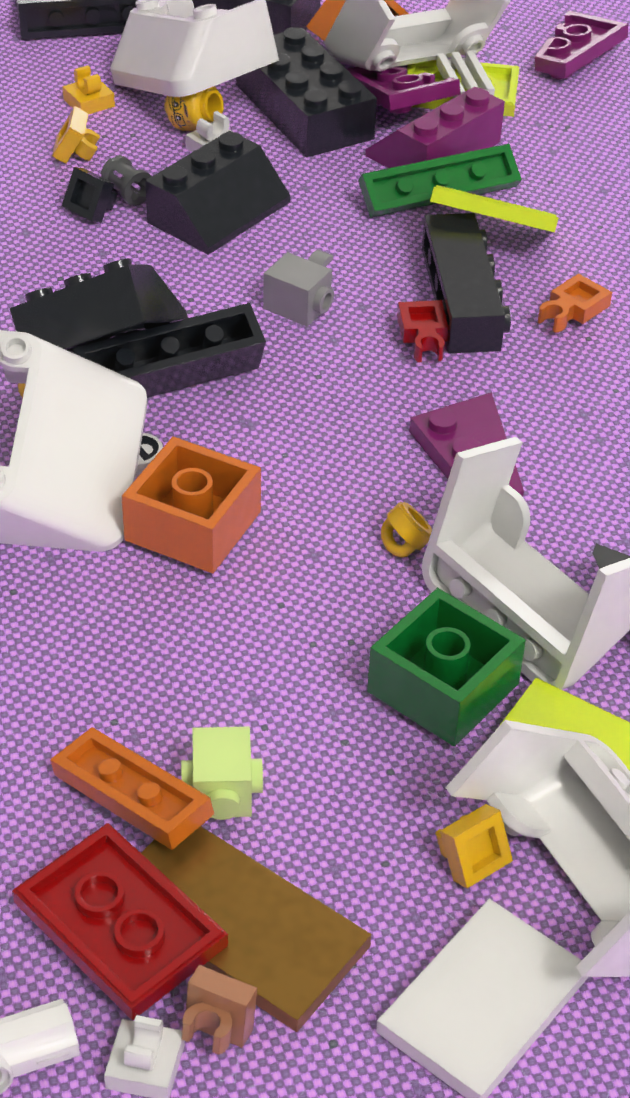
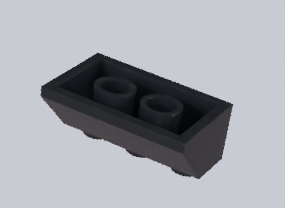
M230 130L145 180L147 223L207 255L290 203L288 190L261 146Z
M130 258L105 264L103 266L105 273L93 278L91 273L67 278L64 280L65 288L53 292L52 288H43L25 294L27 302L10 308L17 332L29 333L70 352L77 346L184 320L188 316L185 308L152 265H133Z

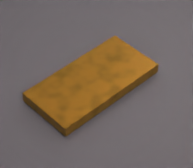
M202 826L173 850L154 839L141 852L142 855L228 933V947L203 966L256 987V1005L295 1032L300 1030L371 946V933Z

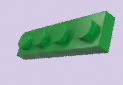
M510 144L363 173L358 180L370 218L438 204L430 202L433 188L436 185L480 195L517 187L522 181Z

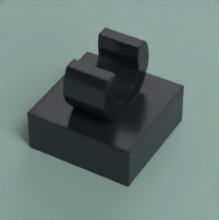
M74 167L62 207L92 222H102L106 209L113 210L118 195L112 192L115 183L85 168Z

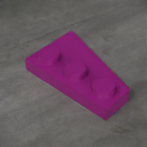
M568 10L564 15L565 22L559 23L556 26L555 36L548 38L535 55V71L550 74L555 79L570 77L572 73L592 63L594 59L606 51L612 50L614 46L628 38V23Z
M360 67L347 69L377 98V104L388 109L390 113H406L411 111L414 105L461 94L460 79L449 77L443 81L435 82V74L426 72L407 74V68L391 67L384 71H371Z
M492 392L410 417L409 432L447 479L449 478L456 453L507 439ZM515 465L508 485L523 497L524 489Z

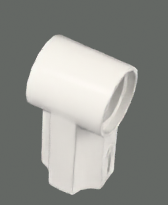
M63 998L0 1018V1094L10 1087L14 1077L80 1056L73 1020L67 1003H64Z

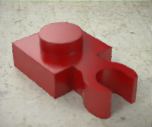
M442 300L398 302L397 318L403 343H415L414 359L417 362H422V352L432 351L437 354L438 362L442 361L449 328Z

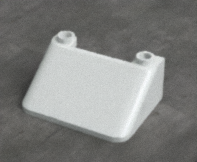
M0 330V366L4 370L6 380L10 383L25 384L9 466H0V543L97 552L108 551L117 547L124 539L122 495L135 481L148 404L144 387L133 379L29 333Z

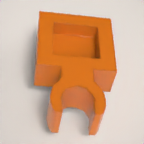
M578 273L551 291L550 300L542 303L539 307L538 323L541 324L546 319H554L553 332L555 333L563 331L571 319L584 324L610 307L612 292Z

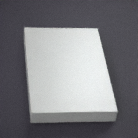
M489 898L377 1020L376 1033L465 1098H488L588 977H582L576 968L582 961L580 958Z

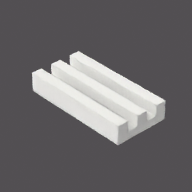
M473 50L466 51L465 58H462L459 52H452L451 59H447L445 53L437 54L436 66L444 80L449 77L458 79L453 70L457 69L461 76V94L465 92L464 88L469 90L475 86L487 90L489 94L494 96L495 88Z

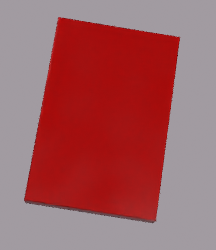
M109 823L99 828L12 890L14 903L132 1021L136 1015L140 1016L191 976L199 965H205L228 947V933Z

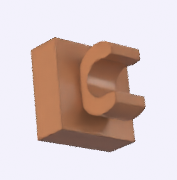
M199 965L187 985L186 1011L182 1022V1040L189 1042L193 1038L194 1033L200 1030L213 1036L212 1052L220 1055L225 1052L230 1043L243 1048L254 1027L257 988Z

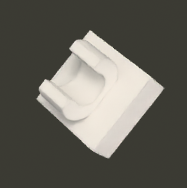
M216 111L213 114L214 121L211 123L202 118L199 119L196 126L197 130L185 135L186 149L193 152L228 132L230 126L229 118Z
M136 1015L134 1021L122 1019L104 1073L105 1089L148 1098H170L185 1046V1041L182 1040V1030L163 1027V1020Z

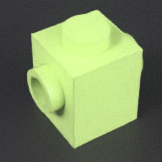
M250 726L192 728L193 760H181V780L211 798L214 815L211 818L226 820L233 817H252V793H263L262 758L251 759Z

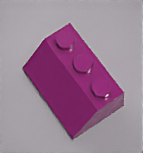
M474 86L368 147L365 150V156L387 168H393L493 147L501 140L505 101L489 94L483 88Z

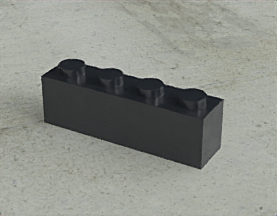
M475 213L424 215L422 253L434 300H442L449 327L448 339L445 341L448 354L501 351L503 333L510 332L511 316L509 307L502 306L501 280L494 279L493 254H487V234L485 229H479Z
M246 303L73 348L72 353L137 381L144 387L147 398L258 369L266 340L251 304Z

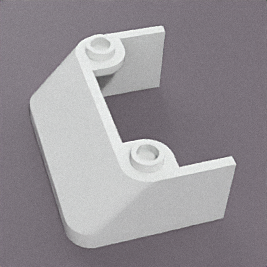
M138 0L135 2L136 8L132 9L129 13L110 70L116 85L171 97H182L201 92L279 61L266 0H254L231 10L217 9L216 4L202 5L194 9L193 0Z
M346 0L325 39L324 46L338 62L371 71H384L391 67L437 60L438 53H445L447 58L451 57L452 52H459L460 55H465L466 51L473 50L476 54L485 46V41L511 0H450L444 9L399 16L392 14L384 0Z
M517 437L456 453L422 561V575L425 584L431 592L438 587L526 639L521 672L533 682L535 678H538L560 690L573 686L630 630V558L598 569L590 593H587L525 541L530 527V510L524 498L508 485L523 442Z
M504 720L445 788L453 797L487 800L490 806L501 811L505 831L512 836H519L521 834L526 837L539 838L599 917L601 922L591 931L594 947L576 966L582 977H630V770L612 749L591 735Z

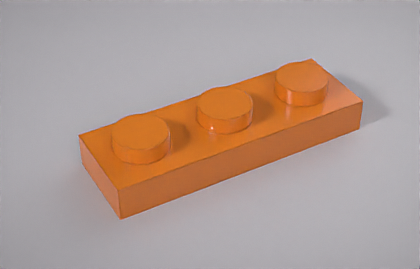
M93 727L50 759L54 775L171 850L176 848L214 815L210 797Z

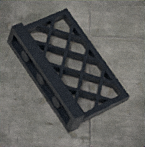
M15 0L20 23L21 40L123 33L129 13L132 9L136 8L135 2L138 0Z

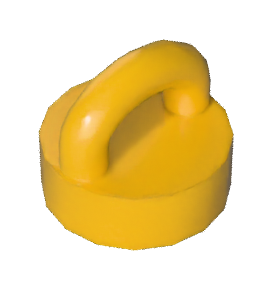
M400 501L386 514L387 519L381 527V540L384 547L393 556L407 557L416 549L421 550L428 544L432 528L424 517L410 504ZM394 529L406 541L403 545H399L393 537Z

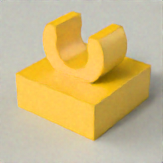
M89 65L74 69L75 82L62 86L63 100L72 108L75 106L88 114H93L115 107L114 92L101 81L98 74L91 76Z
M74 106L56 135L52 157L66 164L73 152H75L79 157L88 161L91 160L98 147L95 144L99 140L100 135L86 128L88 113Z
M484 804L471 813L461 816L459 820L435 832L440 853L448 860L453 881L467 889L513 861L501 811L488 804Z

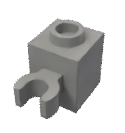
M315 250L307 260L287 252L264 272L263 309L308 327L320 314L326 313L332 305L334 299V291L331 289L332 269L326 266L333 260V255L321 250Z

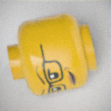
M213 86L188 96H166L164 108L173 127L180 131L197 130L196 126L199 119L202 118L211 123L214 121V112L218 111L223 114L224 102L220 92Z

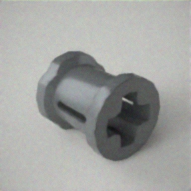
M122 155L108 159L101 170V177L115 183L112 191L121 193L122 199L126 203L137 206L146 201L145 180L152 177L147 171L136 170L132 167V162ZM117 171L118 173L123 175L122 178L120 179L119 177L114 175L113 172ZM133 182L140 186L141 189L137 190L132 186Z

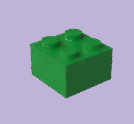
M437 587L370 647L367 692L455 747L519 684L526 639Z

